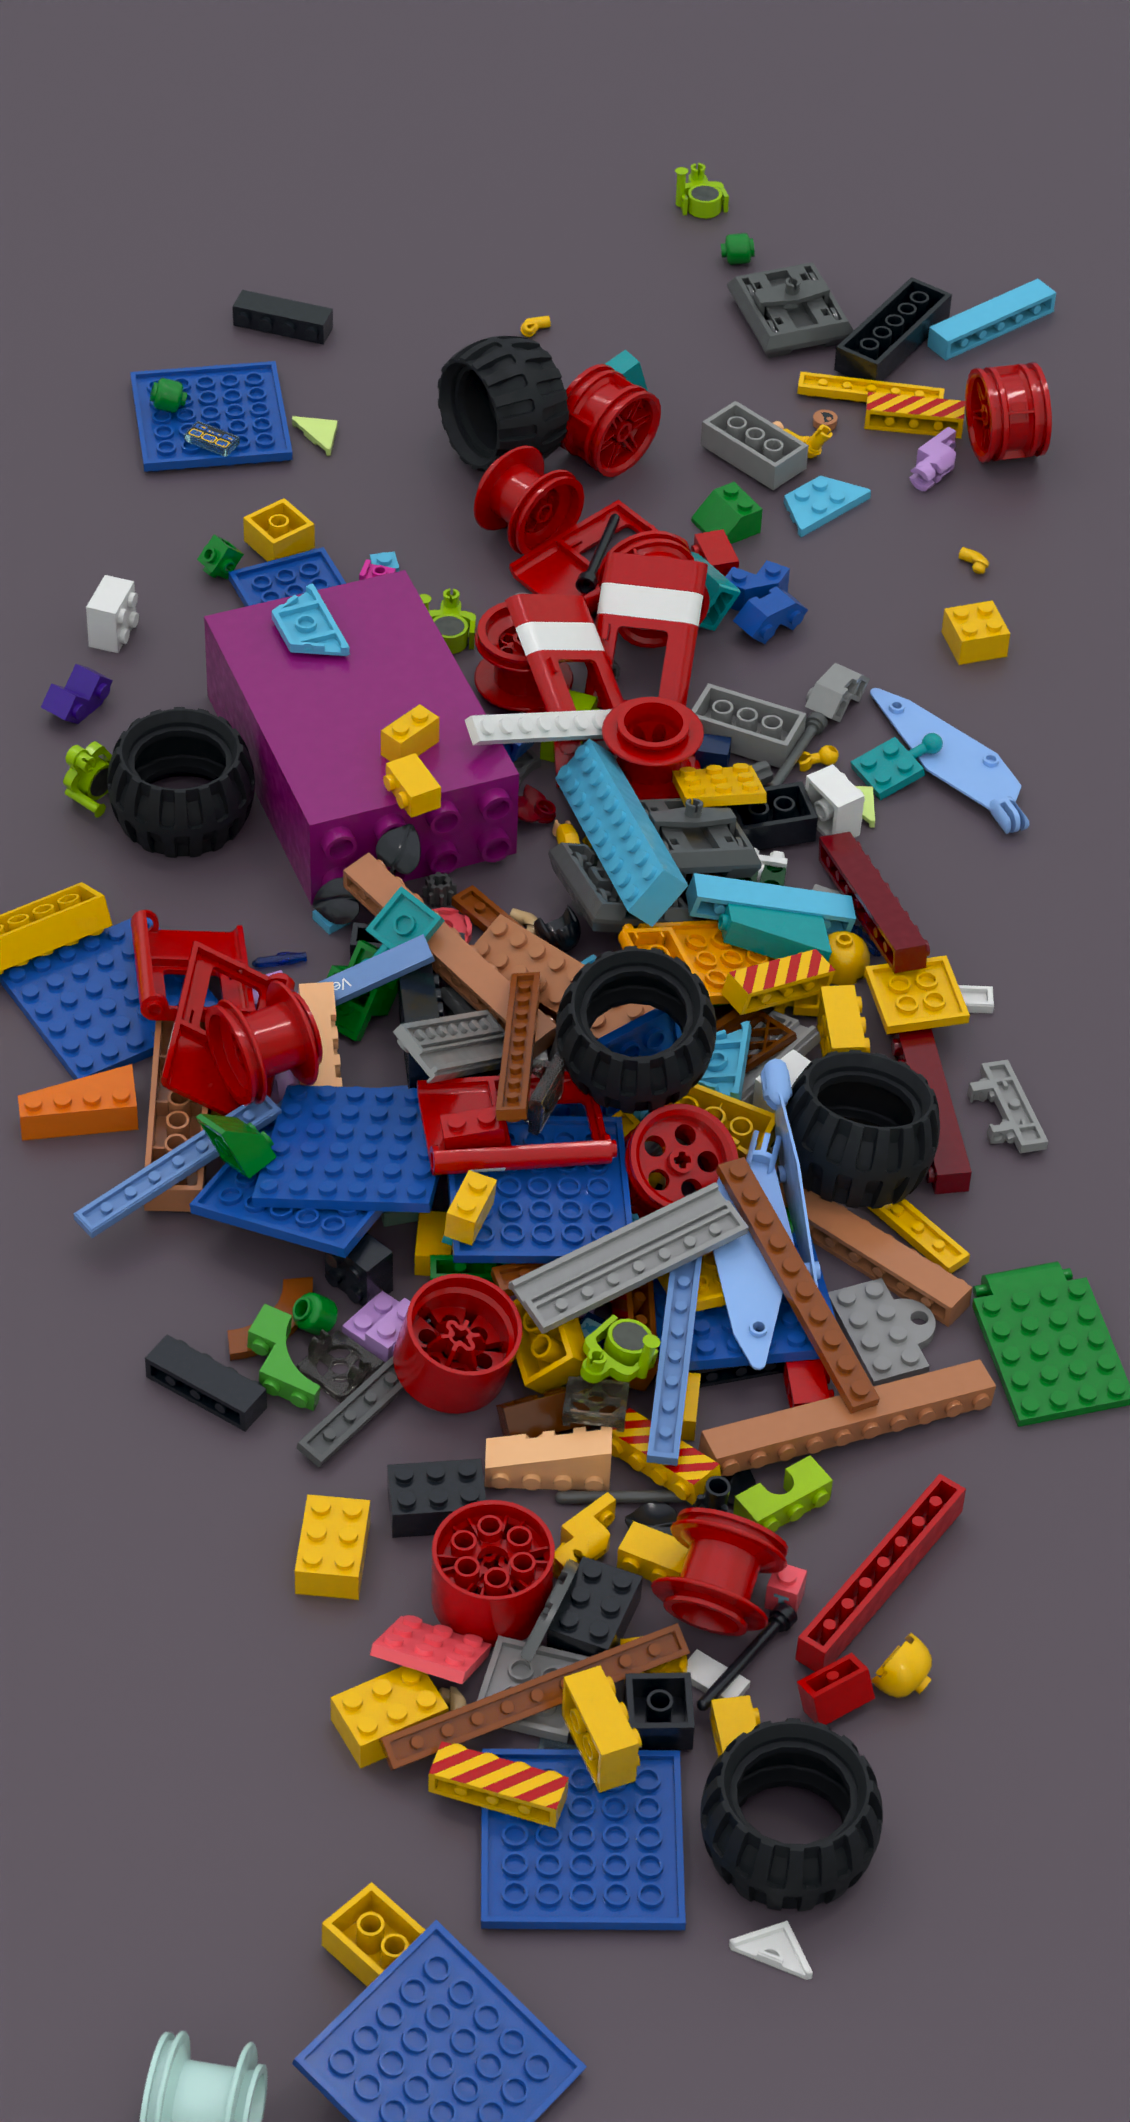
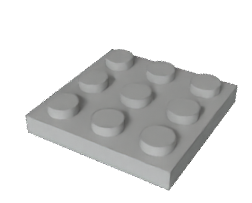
M498 1635L477 1701L586 1659L588 1656L539 1645L532 1661L529 1662L520 1655L526 1642ZM562 1704L502 1727L562 1743H568L570 1731L562 1717Z

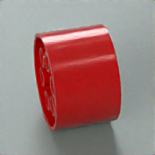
M448 1274L434 1278L424 1284L415 1293L409 1304L394 1347L393 1363L401 1385L416 1401L428 1408L444 1413H468L488 1405L502 1390L521 1343L523 1328L517 1307L501 1288L486 1279L474 1275ZM430 1319L435 1329L431 1325H429L425 1320ZM494 1348L499 1349V1352L486 1351ZM442 1352H445V1354L448 1356V1359H446L443 1356Z
M502 1500L473 1502L458 1508L448 1515L437 1528L432 1543L431 1600L434 1613L439 1622L452 1628L455 1633L480 1636L484 1642L492 1644L491 1647H495L498 1635L520 1641L528 1638L539 1615L543 1612L547 1599L553 1589L555 1546L552 1534L544 1521L531 1510ZM514 1586L518 1588L520 1591L515 1593L513 1589ZM476 1589H478V1594H475L473 1592Z

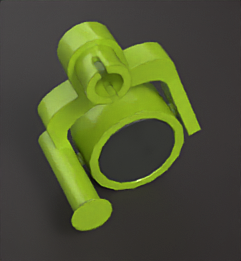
M696 163L691 165L688 183H686L688 169L684 167L675 169L677 173L676 206L681 207L683 215H687L689 212L694 217L713 218L720 214L721 205L723 212H728L729 195L721 182L708 181L707 176L704 174L705 165L698 163V169H696Z
M446 589L443 592L444 600L441 602L440 610L430 611L429 602L431 601V596L420 594L419 596L451 653L456 654L463 651L467 647L468 638L469 649H474L476 615L472 612L461 611L459 591L453 589V595H451L450 589Z
M94 741L85 749L79 745H74L68 750L65 761L70 766V769L63 779V784L67 788L65 795L92 811L95 817L99 818L105 812L106 805L99 804L94 800H99L108 793V767L112 755L103 745Z
M613 1314L585 1338L582 1348L587 1358L584 1359L581 1366V1377L590 1383L601 1382L608 1376L623 1383H628L636 1377L645 1379L648 1370L654 1367L659 1352L656 1348L660 1346V1339L652 1335L651 1331L643 1323L633 1319L618 1320V1317ZM605 1339L602 1350V1348L598 1345L597 1342Z

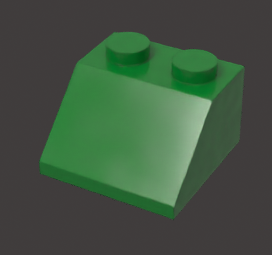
M735 482L714 489L691 517V521L703 533L723 529L730 544L761 533L763 509Z
M201 1113L196 1116V1119L221 1159L248 1179L276 1158L271 1148L274 1145L271 1138L264 1131L259 1133L251 1122L246 1124L237 1117Z

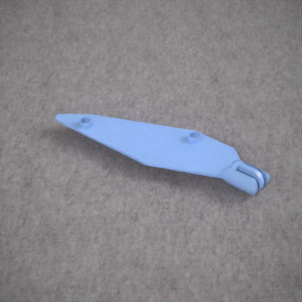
M879 688L870 690V695L910 749L920 745L923 737L929 733H936L942 738L943 746L938 753H925L917 758L926 771L987 808L1006 834L1018 832L1019 829L1023 831L1029 827L1028 818L1016 803L1022 785L996 752L908 699Z
M772 1059L765 1064L760 1078L763 1099L770 1108L775 1110V1136L782 1137L778 1153L780 1165L777 1166L776 1173L779 1183H783L800 1257L818 1287L817 1280L821 1278L820 1264L818 1261L814 1262L800 1163L785 1107L789 1098L793 1096L790 1075L785 1062L781 1059Z
M754 1130L746 1160L794 1244L775 1169L782 1137L776 1136L771 1154L767 1152L771 1133L765 1132L761 1150H755L759 1131ZM718 1177V1190L723 1195L725 1200H729L736 1209L724 1185ZM748 1230L747 1234L713 1250V1255L733 1335L751 1367L755 1370H762L766 1365L783 1292Z

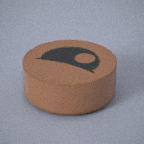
M819 410L813 415V426L818 429L820 425H826L832 431L837 427L838 417L833 411Z

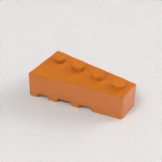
M132 1064L18 1096L22 1141L139 1130Z

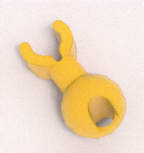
M825 745L817 753L810 754L804 751L797 762L799 763L800 771L803 772L809 770L813 764L822 763L826 766L835 764L838 761L839 753L834 746Z

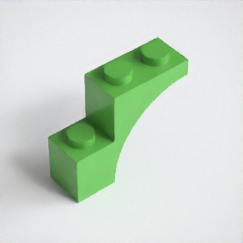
M264 1304L248 1331L247 1347L256 1354L268 1356L259 1371V1383L267 1389V1394L280 1396L299 1408H307L314 1411L319 1403L320 1385L306 1378L295 1367L286 1346L291 1332L292 1315Z

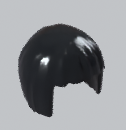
M568 905L564 914L558 919L546 924L541 917L534 921L536 935L564 953L574 948L579 942L581 935L580 923L576 914Z

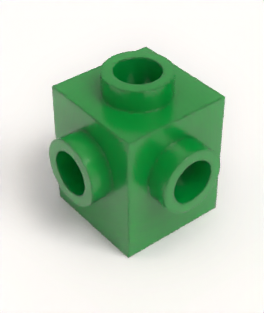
M213 535L197 560L205 566L203 571L211 577L216 578L218 575L228 579L229 572L235 570L244 554L229 541Z

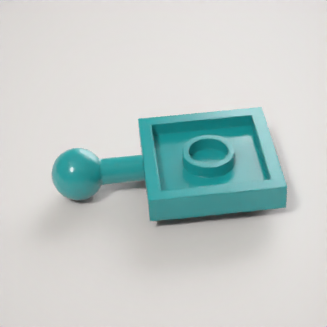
M929 733L923 737L920 745L908 751L896 737H893L850 761L851 768L867 786L873 787V793L879 800H882L925 776L924 768L918 763L916 758L925 753H938L942 749L943 741L938 734Z
M400 886L365 929L382 943L372 957L424 934L428 942L445 920Z

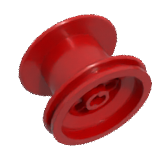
M520 446L508 451L495 460L482 476L474 501V517L477 524L485 530L495 531L508 526V542L514 552L526 555L577 524L584 505V490L575 476L567 470L559 469L544 474V459L540 451L533 446Z
M506 602L499 603L482 615L476 629L475 645L483 657L476 667L474 674L476 688L483 698L500 708L519 712L544 708L545 705ZM558 662L567 687L571 690L573 672L567 662Z
M661 697L631 699L619 704L606 715L602 726L603 739L609 748L608 751L614 755L638 799L680 798L672 781V771H678L682 767L701 769L696 756H693L700 748L704 737L703 724L699 717L685 705Z
M278 980L271 981L266 992V1007L243 1015L240 1009L227 999H221L217 1005L210 1006L207 1009L205 1028L214 1064L228 1092L240 1105L248 1106L254 1101L256 1105L262 1104L267 1095V1078L288 1070L305 1085H313L316 1082L319 1074V1065L323 1058L320 1033L305 1000L297 992L291 991L283 982Z
M700 1507L681 1510L677 1516V1521L673 1522L670 1527L674 1538L688 1549L680 1576L660 1577L651 1583L653 1593L664 1602L665 1610L686 1624L720 1635L741 1636L747 1631L765 1628L769 1623L768 1617L750 1599L759 1573H777L787 1567L785 1557L788 1554V1545L768 1528L735 1514Z

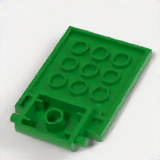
M1057 1261L982 1275L981 1285L973 1286L975 1298H973L972 1308L1018 1427L1130 1405L1129 1381L1087 1277L1072 1280L1073 1274L1071 1269H1062Z

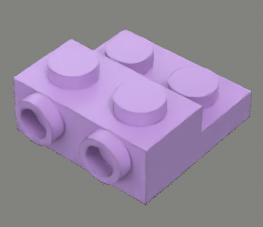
M382 1291L342 1325V1334L384 1362H387L393 1356L394 1347L411 1301L404 1298L399 1302Z

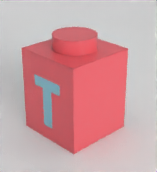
M787 1564L784 1570L772 1573L767 1584L764 1608L772 1610L778 1603L782 1602L790 1605L797 1613L805 1593L807 1570Z

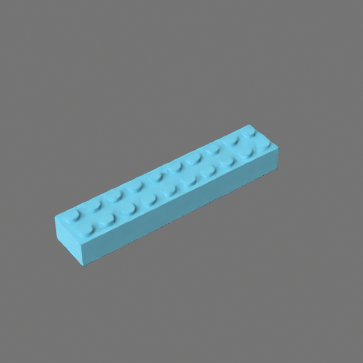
M588 738L583 745L577 748L571 760L560 768L555 779L627 911L653 927L688 887V884L614 755Z

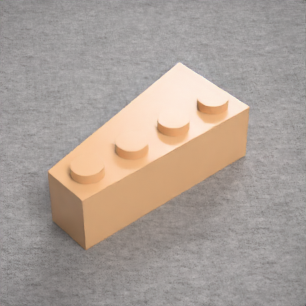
M333 982L299 984L298 994L305 1000L313 1014L320 1033L323 1049V1058L319 1065L317 1080L313 1085L309 1086L328 1085L343 1087L342 1077H340V1054L337 1052L338 1029L335 1026ZM299 1081V1085L308 1086Z
M612 1423L601 1425V1430L587 1431L586 1427L573 1428V1433L556 1435L555 1430L544 1431L543 1434L535 1438H529L526 1434L486 1438L485 1487L496 1489L609 1491Z

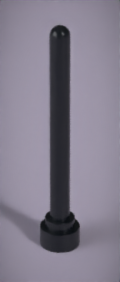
M618 514L610 516L587 571L580 573L575 586L582 594H588L595 590L598 584L596 573L620 521Z
M781 1602L769 1613L768 1625L697 1701V1708L700 1711H706L711 1706V1700L718 1699L778 1632L788 1631L796 1623L798 1617L790 1605Z

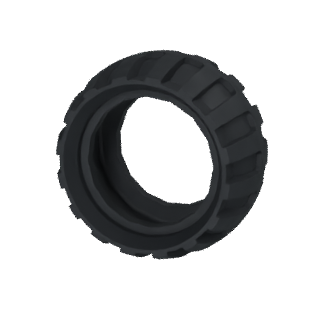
M519 336L485 338L458 351L442 367L441 378L438 379L437 387L439 389L438 408L441 412V422L453 450H456L460 459L465 464L471 465L472 469L486 472L490 465L502 455L516 447L525 445L538 449L543 459H545L561 445L560 442L566 437L567 421H569L567 392L561 380V373L552 361L551 355L548 351L542 349L538 342Z
M174 707V709L163 711L159 709L150 712V715L142 719H136L130 724L128 730L123 731L119 737L108 767V794L114 815L130 840L134 843H139L144 850L150 853L156 852L170 858H177V856H190L192 858L199 857L201 854L209 851L215 852L223 848L226 842L233 840L239 834L253 804L255 792L254 767L243 738L236 728L232 729V726L225 718L217 717L204 709L198 708V710L185 709V707ZM177 776L200 777L212 781L201 786L185 789L164 788L151 784L161 779Z
M626 946L623 950L615 952L609 950L600 954L593 963H587L578 971L571 984L565 990L556 1019L558 1052L563 1066L570 1074L573 1083L582 1093L592 1096L597 1104L607 1109L609 1107L620 1109L622 1113L634 1114V1111L646 1110L650 1113L671 1102L674 1104L685 1097L706 1072L716 1042L715 1011L705 985L696 973H691L689 966L678 957L673 958L666 955L663 950L653 947L651 950L640 949L637 946ZM627 1004L650 1005L667 1013L679 1025L682 1035L670 1048L652 1056L630 1057L612 1052L597 1041L590 1028L599 1016L611 1008Z
M849 1050V1052L839 1053L834 1051L827 1053L820 1059L815 1058L811 1061L792 1085L793 1096L789 1098L785 1106L800 1163L803 1188L807 1191L811 1190L826 1201H834L852 1208H858L859 1206L874 1209L882 1208L890 1203L897 1204L901 1202L924 1179L937 1151L940 1119L934 1089H930L927 1079L910 1069L909 1065L901 1061L897 1062L879 1053L861 1052V1050Z
M787 1718L781 1722L771 1723V1721L760 1723L747 1734L743 1732L726 1747L724 1753L715 1761L707 1777L701 1799L700 1819L706 1850L712 1858L717 1872L728 1885L732 1884L743 1898L750 1902L755 1900L765 1904L768 1909L781 1911V1908L797 1909L799 1912L811 1910L815 1905L823 1902L828 1904L836 1900L846 1892L847 1888L855 1885L863 1876L879 1844L883 1823V1808L876 1776L865 1756L859 1755L857 1747L845 1735L841 1737L831 1731L829 1726L819 1722L812 1724L801 1722L800 1718ZM792 1786L810 1790L829 1801L841 1816L843 1824L828 1837L808 1844L782 1843L766 1837L746 1821L740 1808L748 1798L767 1788Z

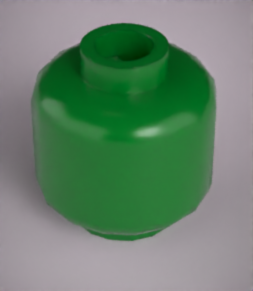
M747 233L727 235L725 243H721L722 258L727 257V262L730 265L749 263L751 257H755L753 238H749Z
M160 378L158 382L153 383L150 401L153 402V406L156 409L175 413L178 411L179 406H185L187 392H183L181 382Z
M309 1292L300 1297L293 1306V1320L295 1325L303 1331L322 1336L327 1334L336 1324L338 1310L336 1304L330 1298Z

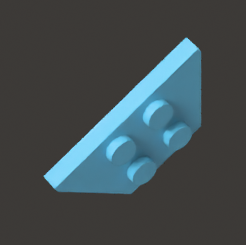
M818 476L784 495V505L787 511L790 512L792 522L796 523L798 527V535L803 537L870 499L871 490L828 477Z
M313 583L306 586L304 594L299 597L293 595L285 604L279 605L271 611L272 621L290 652L337 656L350 655L348 643Z
M750 1021L742 1022V1029L726 1034L725 1030L716 1032L715 1048L709 1066L697 1084L741 1100L752 1031Z

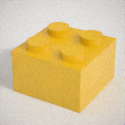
M285 498L243 517L244 541L267 562L315 548L314 523Z
M993 600L944 609L941 632L958 665L1007 657L1010 631Z

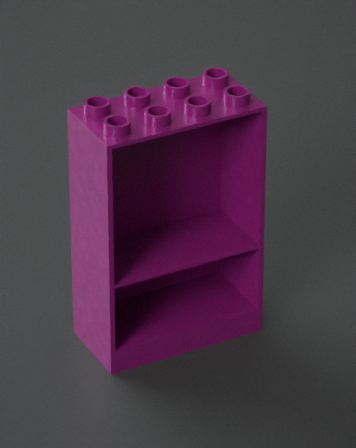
M405 570L317 590L350 647V655L348 656L293 653L289 651L272 621L271 611L279 605L285 604L290 597L204 616L207 696L217 716L225 718L232 726V729L236 728L248 748L254 767L255 793L311 905H313L315 895L324 884L336 878H343V870L368 852L377 860L376 845L382 835L406 824H412L418 833L421 857L418 866L410 874H401L395 870V875L400 877L403 882L433 875L436 872L449 874L457 868L484 861L498 862L508 855L517 853L519 773L503 744H472L465 719L472 715L486 714ZM420 704L439 717V742L418 757L441 786V808L411 818L404 808L401 809L394 794L391 791L389 792L384 785L383 776L386 775V763L390 761L381 755V730Z

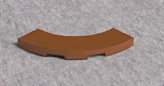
M313 1277L283 1279L282 1293L274 1308L292 1315L291 1332L288 1338L298 1329L293 1320V1306L304 1294L313 1293ZM251 1325L227 1330L230 1361L258 1355L247 1347L248 1331Z

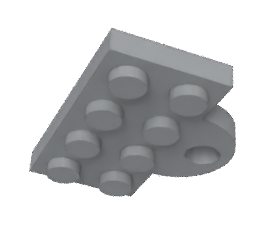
M882 1278L828 1292L835 1318L873 1387L929 1372L930 1366L921 1350L927 1347L933 1340L936 1321L932 1311L927 1306L912 1299H893ZM922 1319L926 1323L923 1325H918L913 1323L912 1320Z

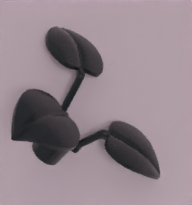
M406 824L386 832L377 842V859L381 860L386 867H391L389 872L396 876L395 870L401 874H410L419 864L421 857L420 839L412 824ZM336 878L324 884L313 900L314 909L334 924H348L358 916L360 911L358 900L343 887V878Z
M751 1470L736 1472L731 1476L710 1477L706 1481L704 1493L697 1496V1500L691 1507H699L703 1504L705 1508L727 1512V1504L734 1506L736 1495L756 1485ZM647 1503L625 1516V1523L630 1528L633 1521L673 1536L670 1527L673 1522L677 1521L678 1515L675 1509L666 1503Z

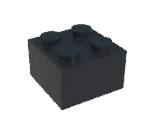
M366 1233L346 1258L325 1252L326 1280L331 1286L338 1287L346 1293L352 1302L365 1306L380 1292L383 1291L389 1294L393 1291V1252L370 1234Z
M691 1672L625 1673L624 1704L629 1715L628 1722L632 1729H637L641 1738L642 1747L638 1748V1750H693L695 1723Z

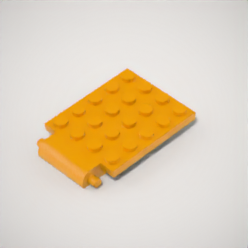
M718 920L655 923L653 927L647 923H641L635 929L632 924L628 923L622 927V931L618 935V941L622 949L626 946H637L640 949L651 950L653 947L663 950L666 955L681 959L689 966L692 974L696 973L709 993L710 1001L713 1005L730 1004L721 994L729 972L776 960L724 943L722 932L718 930Z

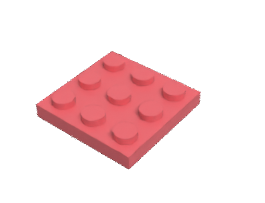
M405 1615L399 1617L373 1642L370 1656L463 1684L488 1658L492 1644L484 1642L480 1636L473 1634L461 1635L453 1632L452 1628L448 1626H432L423 1623L419 1617Z

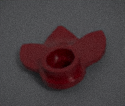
M526 784L523 796H518V818L525 822L552 823L556 817L555 805L547 800L541 792Z

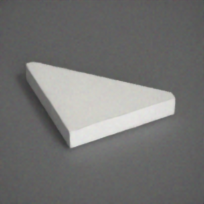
M788 1920L730 1939L729 1947L732 1951L800 1978L812 1979L813 1972Z

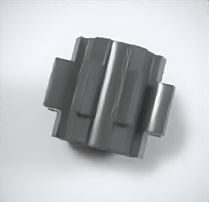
M436 872L434 875H429L425 879L422 896L427 898L428 904L433 908L449 906L452 903V897L457 894V884L452 883V878L447 873Z

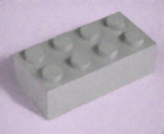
M734 401L702 422L701 446L772 490L792 479L807 467L809 445L737 401Z
M709 683L692 708V711L703 724L704 734L732 737L730 753L756 761L765 760L769 765L781 768L805 731L806 713Z

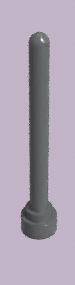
M812 712L808 715L804 733L771 781L770 786L784 783L812 738L824 731L828 721L822 713Z
M670 1490L560 1491L555 1495V1500L559 1504H592L608 1492L616 1499V1503L686 1502L687 1506L692 1505L686 1500L679 1499ZM703 1504L699 1506L700 1508H705Z

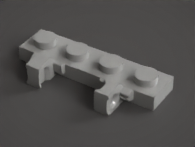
M1001 1060L981 1063L980 1073L983 1079H980L978 1082L969 1083L967 1096L971 1103L973 1100L984 1102L986 1099H989L990 1102L994 1101L1003 1118L1000 1125L989 1124L987 1138L990 1144H999L1005 1141L1007 1143H1015L1019 1153L1047 1149L1049 1141L1009 1061Z

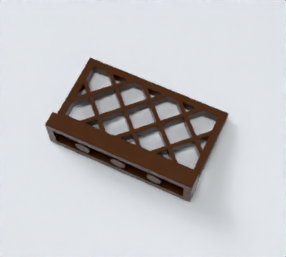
M734 1009L716 1021L717 1032L725 1030L726 1034L742 1029V1022L750 1021L751 1037L765 1036L764 1041L750 1042L749 1050L762 1049V1051L758 1054L748 1055L745 1074L797 1039L794 1031L761 1010L740 1015ZM759 1022L766 1024V1028L753 1029ZM771 1035H783L779 1040H769Z

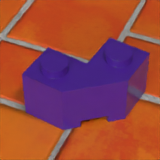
M75 664L65 687L51 683L41 708L65 721L79 724L103 704L104 699L110 693V686L113 680L89 667Z

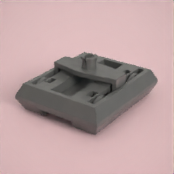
M813 262L736 276L727 283L730 293L768 358L791 354L792 350L822 345L823 347L839 345L854 331Z
M681 798L639 800L685 880L687 874L719 873L725 878L752 877L761 869L760 859L736 821V816L731 808L727 806L703 807V802L694 798L693 805L691 804V799L685 801L686 807Z
M560 843L549 850L548 855L553 871L572 898V907L578 915L585 918L593 931L620 933L625 924L630 923L635 929L639 924L645 923L627 911L596 852L587 844ZM679 896L656 923L693 920L692 916H689L687 905Z

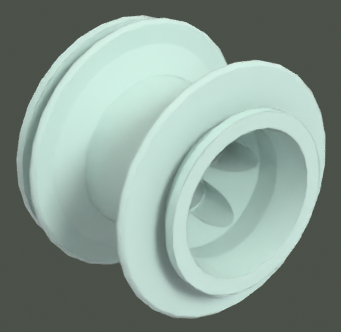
M180 2031L176 2037L172 2032H164L154 2051L147 2075L140 2122H262L267 2094V2067L264 2064H258L257 2048L254 2042H249L244 2046L237 2066L231 2067L190 2060V2039L186 2031Z

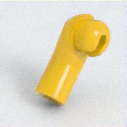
M550 317L527 318L521 326V333L526 337H532L538 329L550 328Z
M966 547L961 548L958 558L972 563V569L975 573L984 574L985 569L989 566V561L977 551Z

